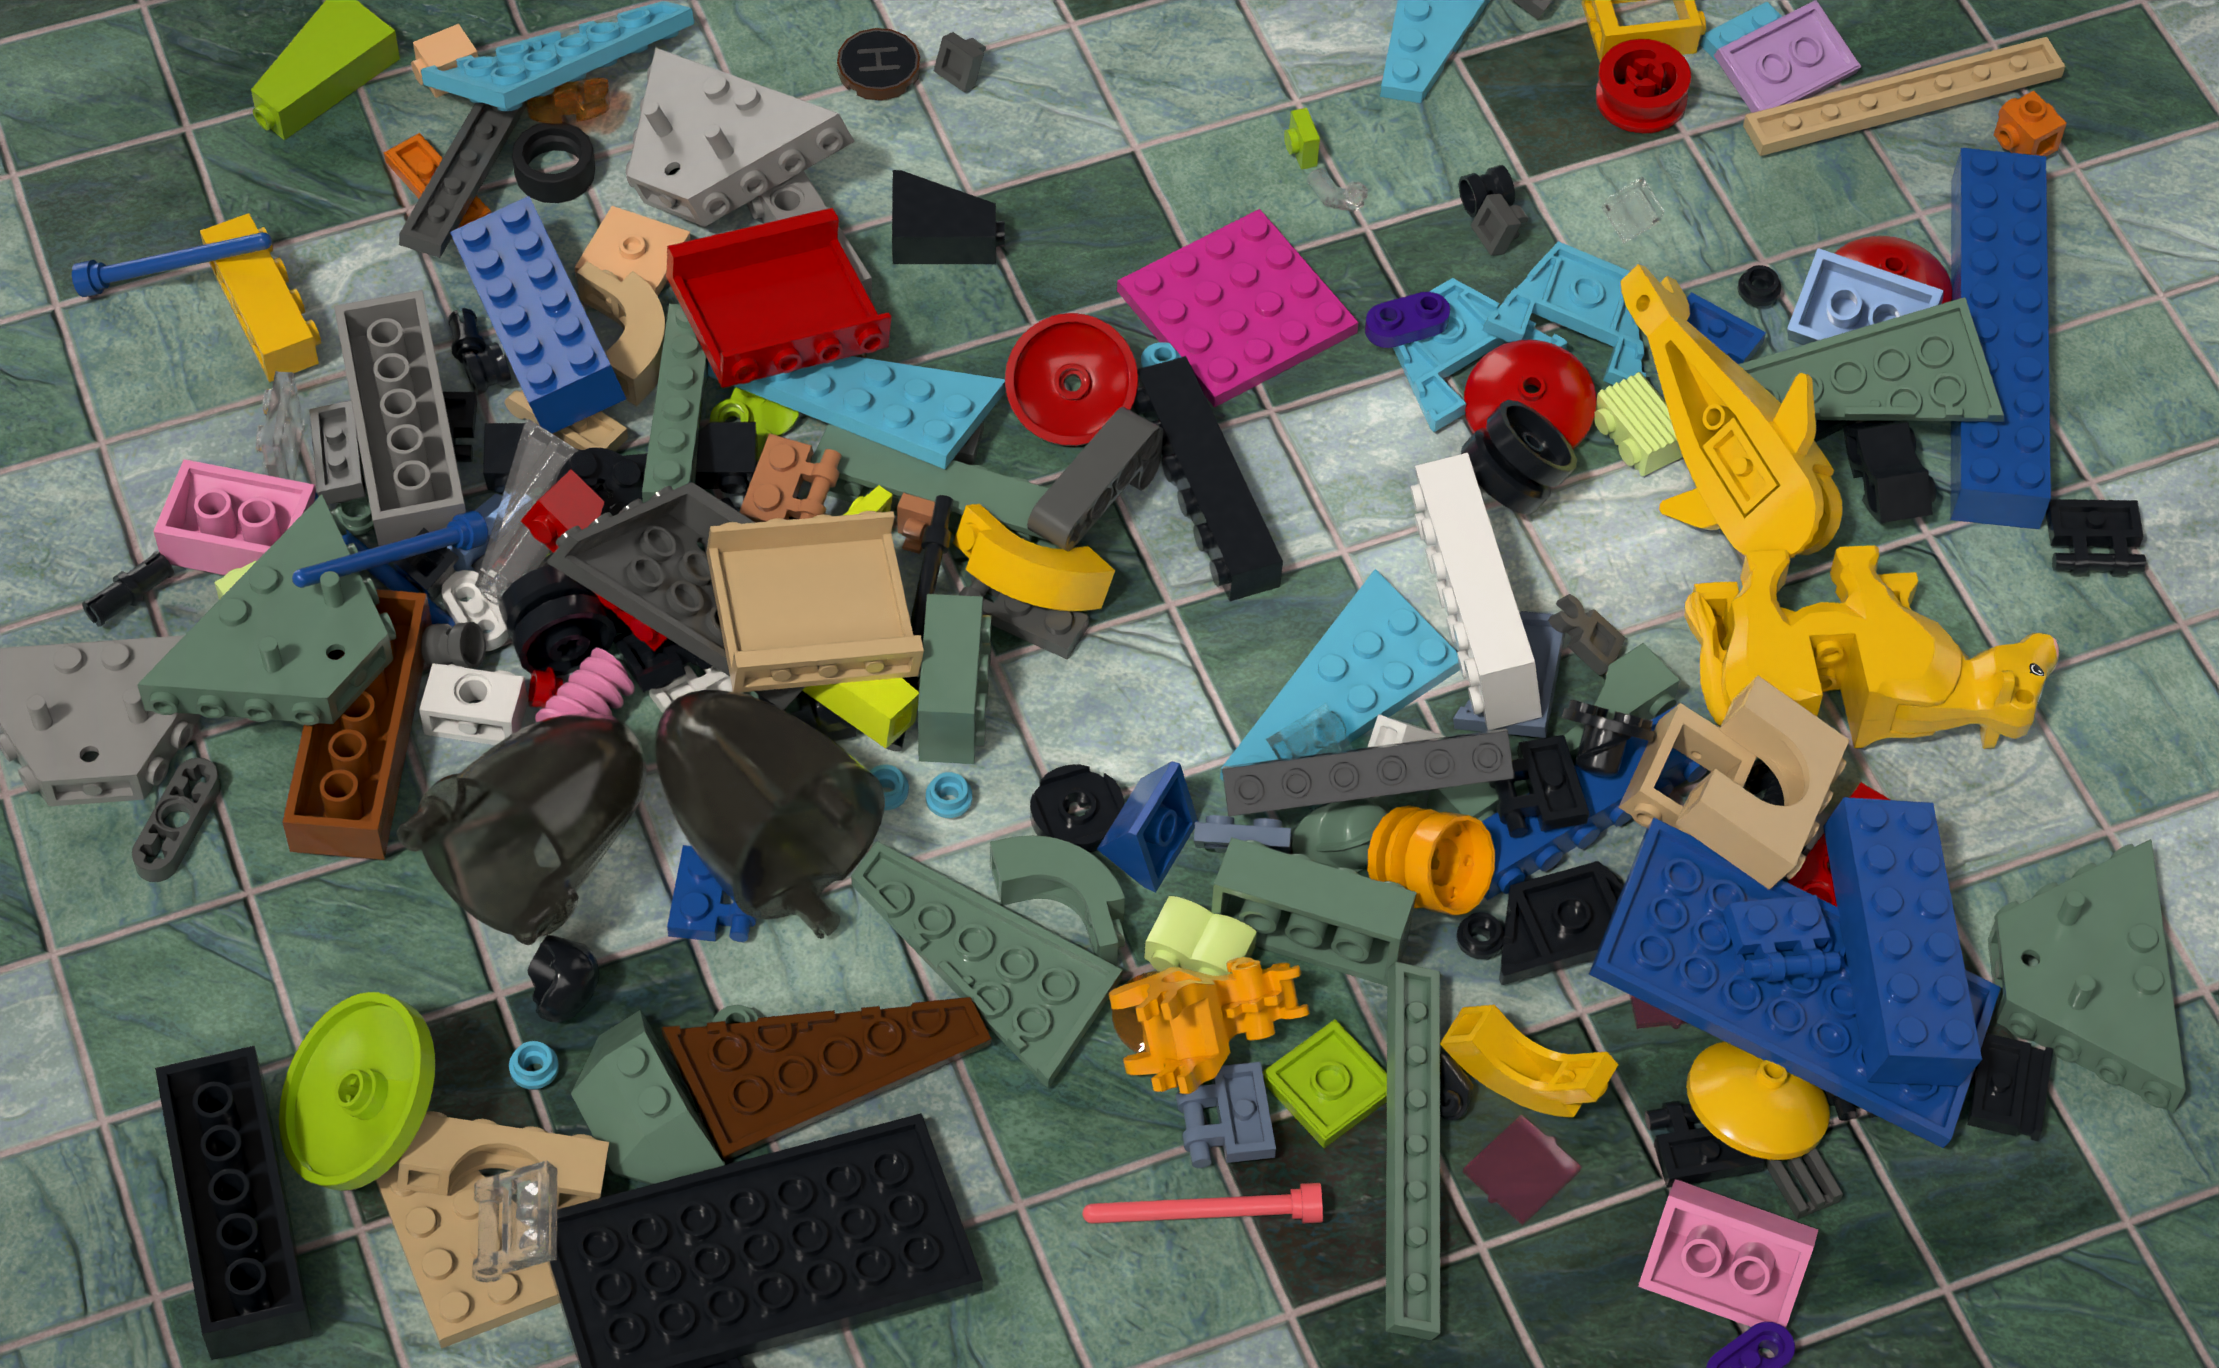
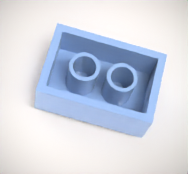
M1818 248L1787 328L1788 340L1805 345L1940 305L1943 301V290Z

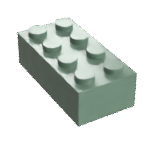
M1231 837L1214 883L1211 913L1232 917L1257 931L1255 947L1387 986V969L1395 962H1401L1408 943L1417 892L1408 890L1396 882H1381L1361 876L1349 868H1334L1320 864L1302 854L1290 855L1270 849L1258 841H1243Z

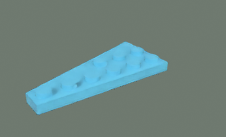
M667 1L657 2L618 13V22L596 23L590 21L579 24L580 33L561 38V33L554 31L497 47L495 57L481 56L475 58L469 55L456 59L457 67L449 70H438L435 65L421 69L423 85L469 98L473 103H485L495 106L500 111H513L522 107V102L535 96H546L553 93L554 88L559 85L584 79L586 73L594 69L615 65L618 58L629 53L643 52L653 42L676 37L680 30L694 24L693 11L690 7Z
M855 356L794 370L790 373L753 380L745 384L733 385L943 469H946L1005 393V379ZM708 362V376L717 379Z
M1375 569L1222 768L1224 766L1339 751L1374 728L1378 714L1386 717L1392 716L1460 671L1457 651ZM1221 768L1220 779L1224 782Z

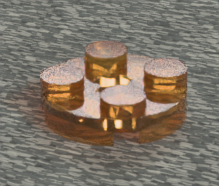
M605 78L566 82L555 87L554 92L549 95L535 96L525 101L528 116L534 121L551 124L563 123L562 115L576 114L577 122L585 121L609 111V82Z

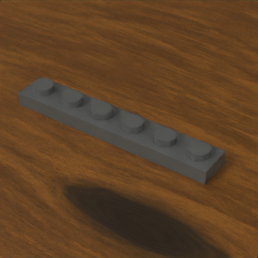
M530 99L522 102V107L513 111H500L497 107L485 103L474 104L399 233L400 246L441 258L452 238L450 232L458 228Z

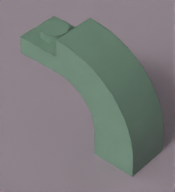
M1017 836L990 842V869L1001 906L1032 899H1049L1068 906L1082 919L1094 955L1117 966L1118 948L1125 946L1121 925L1124 922L1125 897L1114 875L1098 858L1070 842L1046 836Z

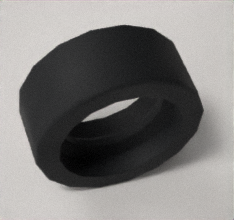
M557 121L536 124L522 132L514 143L512 153L514 175L519 188L530 198L543 203L566 202L586 192L594 181L595 159L593 146L589 136L577 126ZM549 151H565L579 159L572 168L556 174L541 173L529 166L532 159Z

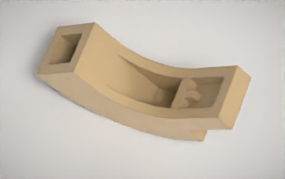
M587 261L576 272L579 298L584 303L617 322L624 329L621 337L605 354L627 398L626 400L638 406L658 383L666 329L663 307L652 287L635 272L632 271L621 282L612 272L601 270Z

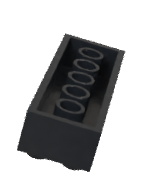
M255 1046L155 1068L201 1332L211 1360L313 1336L264 1076Z

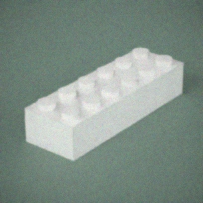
M1464 453L1416 465L1415 470L1418 484L1410 486L1416 512H1422L1415 514V521L1420 539L1425 540L1427 546H1431L1425 548L1428 566L1431 574H1435L1438 580L1435 584L1441 608H1446L1448 617H1446L1449 634L1452 643H1457L1459 652H1457L1458 662L1463 679L1467 678L1470 685L1468 693L1475 715L1483 713L1488 730L1542 717L1535 660L1469 455Z

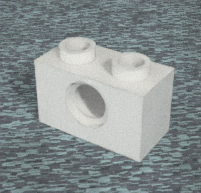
M432 663L419 708L424 735L515 748L528 704L524 676H517L503 670L490 672L464 668L454 664L442 665ZM480 700V702L478 703H469L471 701Z

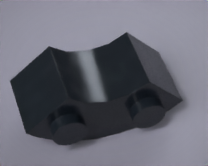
M1874 420L1843 425L1846 451L1853 478L1862 477L1865 494L1862 501L1869 513L1880 523L1933 515L1932 502L1936 499L1935 483L1915 453L1916 438L1913 429L1909 427V422Z

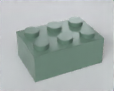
M927 594L923 638L924 653L921 663L918 700V756L920 762L974 764L976 746H985V711L988 705V669H990L992 615H983L982 596Z

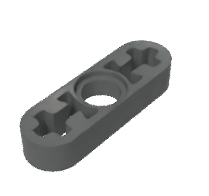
M191 758L184 761L177 768L132 848V858L138 875L144 880L161 882L170 878L178 869L221 790L216 766L211 761L205 758ZM201 776H204L207 783L198 782L192 791L189 781L197 782ZM183 811L190 815L188 822L181 827L170 828L164 824L165 818L172 812ZM160 837L164 840L163 844H161ZM162 847L164 859L156 858L152 864L148 863L146 857H155Z

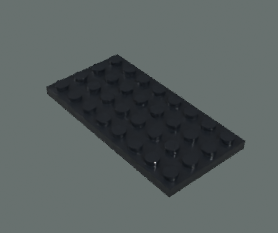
M922 1113L536 1215V1225L579 1368H701L980 1291L983 1286L981 1273Z

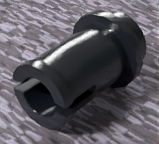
M462 308L463 323L460 322L458 310L453 311L448 317V323L454 340L451 345V352L454 358L458 359L462 364L463 353L468 351L479 353L486 349V342L479 335L476 314L467 308Z

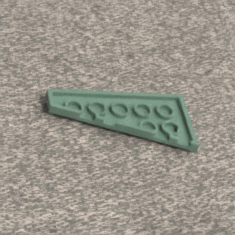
M1965 297L1738 364L1780 403L1783 402L1795 377L1799 373L1810 375L1813 382L1815 420L2004 422L2001 404Z
M878 841L874 843L851 875L852 886L960 998L971 997L982 1021L1049 1088L1108 1001L1109 992L1115 989L1121 982L1123 969Z

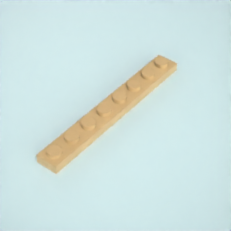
M2048 37L1746 114L1743 127L1759 155L1763 156L2062 78L2065 65Z

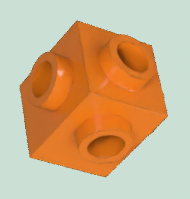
M2035 91L2019 99L2012 98L2001 107L1993 136L2004 149L2009 150L2011 153L2046 157L2058 151L2067 122L2057 114L2052 105L2046 103Z

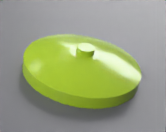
M379 992L360 993L333 1006L315 1023L301 1042L290 1064L282 1089L279 1108V1131L287 1160L292 1168L305 1180L339 1191L363 1187L387 1172L400 1159L413 1141L429 1106L435 1077V1052L431 1033L425 1020L414 1007L387 994Z

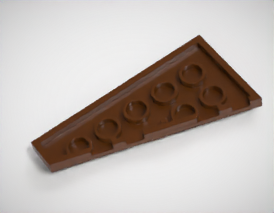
M971 997L914 1002L911 1006L880 1009V1006L863 1007L861 1011L835 1013V1010L761 1017L757 1021L726 1024L725 1021L707 1023V1026L680 1029V1026L662 1027V1035L724 1162L990 1046L992 1040Z

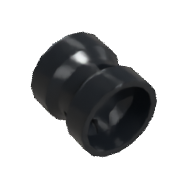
M1503 165L1488 168L1485 174L1482 175L1471 173L1461 176L1459 179L1460 198L1466 212L1471 217L1476 216L1487 195L1501 194L1509 206L1515 203L1514 184L1510 173Z

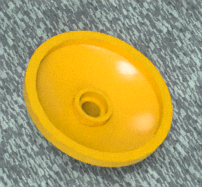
M1725 1041L1711 1045L1703 1050L1694 1060L1689 1070L1686 1084L1687 1095L1696 1116L1714 1136L1740 1152L1769 1160L1797 1158L1813 1150L1820 1143L1828 1128L1830 1111L1823 1089L1787 1072L1780 1065L1768 1060H1762Z

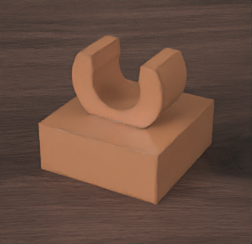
M903 493L897 506L898 533L906 537L902 549L918 554L921 553L925 527L930 526L935 502Z

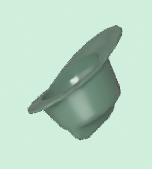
M1379 797L1333 802L1321 806L1303 817L1296 827L1291 843L1293 854L1305 855L1314 862L1334 868H1349L1356 872L1368 867V848L1373 831L1383 816L1390 812V809L1386 802Z

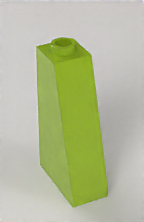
M326 0L251 89L255 107L253 115L258 124L267 131L271 129L283 140L292 136L400 60L395 30L357 0Z

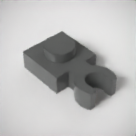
M1568 594L1557 600L1556 605L1563 611L1549 617L1550 625L1556 631L1561 633L1567 632L1572 637L1568 648L1599 676L1606 673L1608 666L1616 661L1625 637L1595 609L1585 613L1581 602L1575 596Z

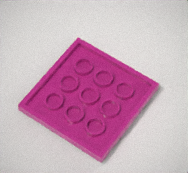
M1260 209L1117 280V292L1157 340L1170 343L1181 357H1187L1205 397L1214 408L1358 332L1359 322Z

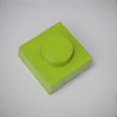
M1308 109L1293 110L1290 114L1289 129L1284 131L1286 149L1290 155L1295 154L1301 170L1317 167L1320 137Z

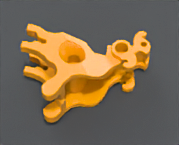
M1241 957L1226 963L1228 972H1232V974L1212 976L1184 968L1169 967L1147 978L1113 989L1109 992L1111 1008L1123 1009L1136 1006L1138 1022H1141L1146 1052L1128 1055L1123 1058L1126 1074H1156L1151 1078L1153 1090L1157 1092L1179 1087L1180 1094H1190L1196 1091L1201 1084L1217 1076L1231 1053L1229 1041L1235 1035L1245 1033L1247 1040L1265 1039L1275 1034L1274 1021L1278 1019H1296L1310 1014L1308 1004L1299 1006L1293 978L1301 976L1300 966L1291 967L1290 963L1272 964L1270 968L1262 969L1260 961L1249 957Z

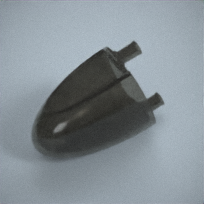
M712 689L693 691L677 697L666 707L660 716L655 733L654 749L657 771L663 792L672 814L692 849L724 892L745 914L758 919H777L788 915H797L813 931L817 938L822 939L825 934L827 936L831 935L839 926L840 916L820 897L822 891L834 881H843L854 870L873 843L881 825L885 807V796L881 783L857 759L828 736L795 715L761 699L738 692Z
M581 712L544 719L524 727L499 742L473 761L461 773L451 774L437 781L422 797L417 813L399 826L397 837L400 843L410 851L422 850L425 860L437 881L466 912L495 930L513 935L520 943L532 945L538 937L558 930L571 917L579 899L576 891L602 860L641 802L645 792L647 774L643 745L633 729L613 716L595 712Z

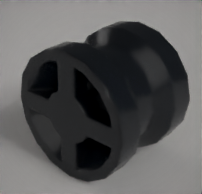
M497 342L488 344L485 351L479 353L468 351L462 354L467 377L476 395L485 393L489 386L495 384L502 387L511 384L510 371Z

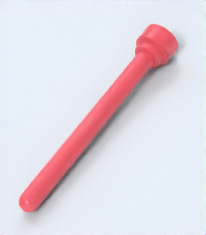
M1321 1183L1300 1184V1189H1290V1194L1093 1203L1086 1205L1082 1212L1084 1220L1091 1224L1291 1214L1292 1219H1302V1224L1323 1222Z

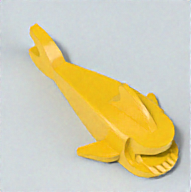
M1637 264L1620 281L1621 292L1629 313L1637 326L1648 337L1673 429L1684 461L1697 487L1663 500L1660 503L1659 511L1666 516L1706 530L1721 529L1732 546L1744 556L1749 551L1786 549L1791 559L1796 555H1810L1820 551L1834 538L1840 526L1842 499L1837 486L1831 478L1834 469L1814 441L1816 420L1811 376L1799 373L1795 377L1783 402L1780 403L1750 374L1687 321L1690 316L1689 303L1675 279L1666 276L1659 282L1645 266Z

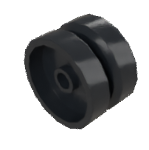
M1512 400L1502 402L1487 418L1486 428L1477 430L1466 441L1461 450V454L1468 453L1477 483L1488 495L1503 506L1517 513L1528 515L1538 510L1550 497L1551 486L1556 487L1562 484L1576 469L1577 458L1571 445L1548 419L1533 408Z
M550 564L534 569L515 580L503 593L498 606L509 636L512 637L522 668L532 674L533 670L546 671L548 667L553 668L555 676L567 675L579 670L582 661L587 657H591L593 649L600 648L607 651L612 646L617 634L608 608L599 601L597 595Z

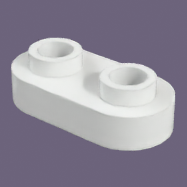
M471 570L453 573L442 585L443 602L449 615L453 618L455 624L475 622L481 627L482 631L491 630L492 632L484 633L486 651H492L501 647L507 641L509 634L500 614L499 601L487 581L481 574ZM465 597L472 598L469 599L467 602L460 601L462 598Z

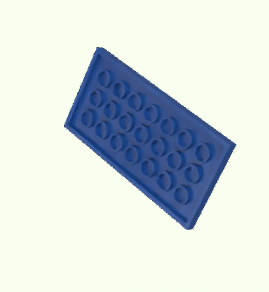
M1653 818L1645 831L1589 975L1762 1060H1768L1780 1065L1787 1072L1944 1148L1952 1139L1974 1070L1960 1086L1876 1083L1867 1081L1838 907L1818 898L1831 938L1823 947H1816L1823 953L1835 951L1839 954L1841 966L1838 971L1825 972L1822 977L1809 979L1804 978L1802 974L1785 976L1784 980L1777 982H1765L1763 978L1748 979L1744 972V963L1746 960L1755 959L1754 953L1736 955L1722 913L1728 903L1808 896L1812 894L1783 880L1777 882L1769 890L1693 836ZM1793 949L1777 951L1783 956L1795 955ZM1965 970L1981 1050L2001 987Z

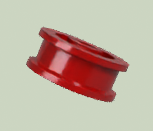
M1633 39L1619 43L1612 47L1600 62L1599 81L1595 95L1597 107L1604 118L1623 130L1634 133H1654L1665 130L1677 123L1686 110L1687 92L1691 83L1690 66L1678 50L1660 41ZM1625 78L1624 84L1617 83L1621 79ZM1662 88L1669 89L1667 92L1661 94Z

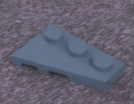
M1520 611L1521 620L1535 660L1542 717L1492 730L1507 729L1510 735L1546 738L1565 639V633L1556 631L1548 621L1549 617L1554 614ZM1470 699L1465 707L1461 706L1453 718L1454 729L1480 732L1492 731L1487 729L1483 713L1474 714Z

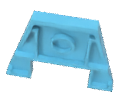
M1559 241L1529 272L1526 279L1511 291L1498 309L1488 316L1482 331L1508 342L1518 341L1523 338L1530 315L1534 313L1551 322L1558 323L1613 346L1603 381L1614 385L1616 382L1620 383L1623 379H1628L1631 375L1634 376L1637 372H1641L1646 378V373L1642 372L1641 359L1644 356L1643 341L1639 337V327L1629 313L1621 292L1620 281L1630 271Z
M1454 278L1429 291L1443 296L1449 303L1450 315L1447 328L1439 335L1393 347L1425 419L1433 432L1465 414L1466 402L1443 379L1503 343H1509L1506 340L1482 331L1488 316L1498 309L1500 303ZM1528 321L1521 340L1545 341L1566 350L1568 342L1555 333L1552 337H1549L1535 329V322Z

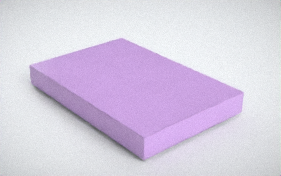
M1817 0L1719 48L1714 54V57L1752 113L1807 99L1856 74L1861 68V65Z

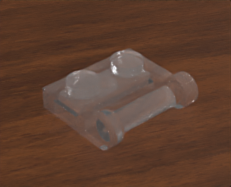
M546 1160L475 1182L474 1200L479 1203L478 1257L472 1263V1277L474 1280L485 1283L496 1282L505 1273L556 1260L557 1168ZM503 1202L502 1250L498 1251L499 1203Z

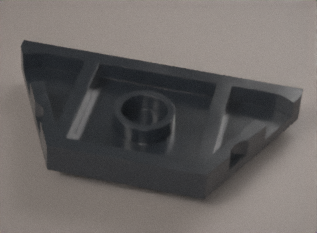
M1595 861L1510 885L1499 975L1501 985L1594 960L1624 887L1616 879V875L1602 863Z

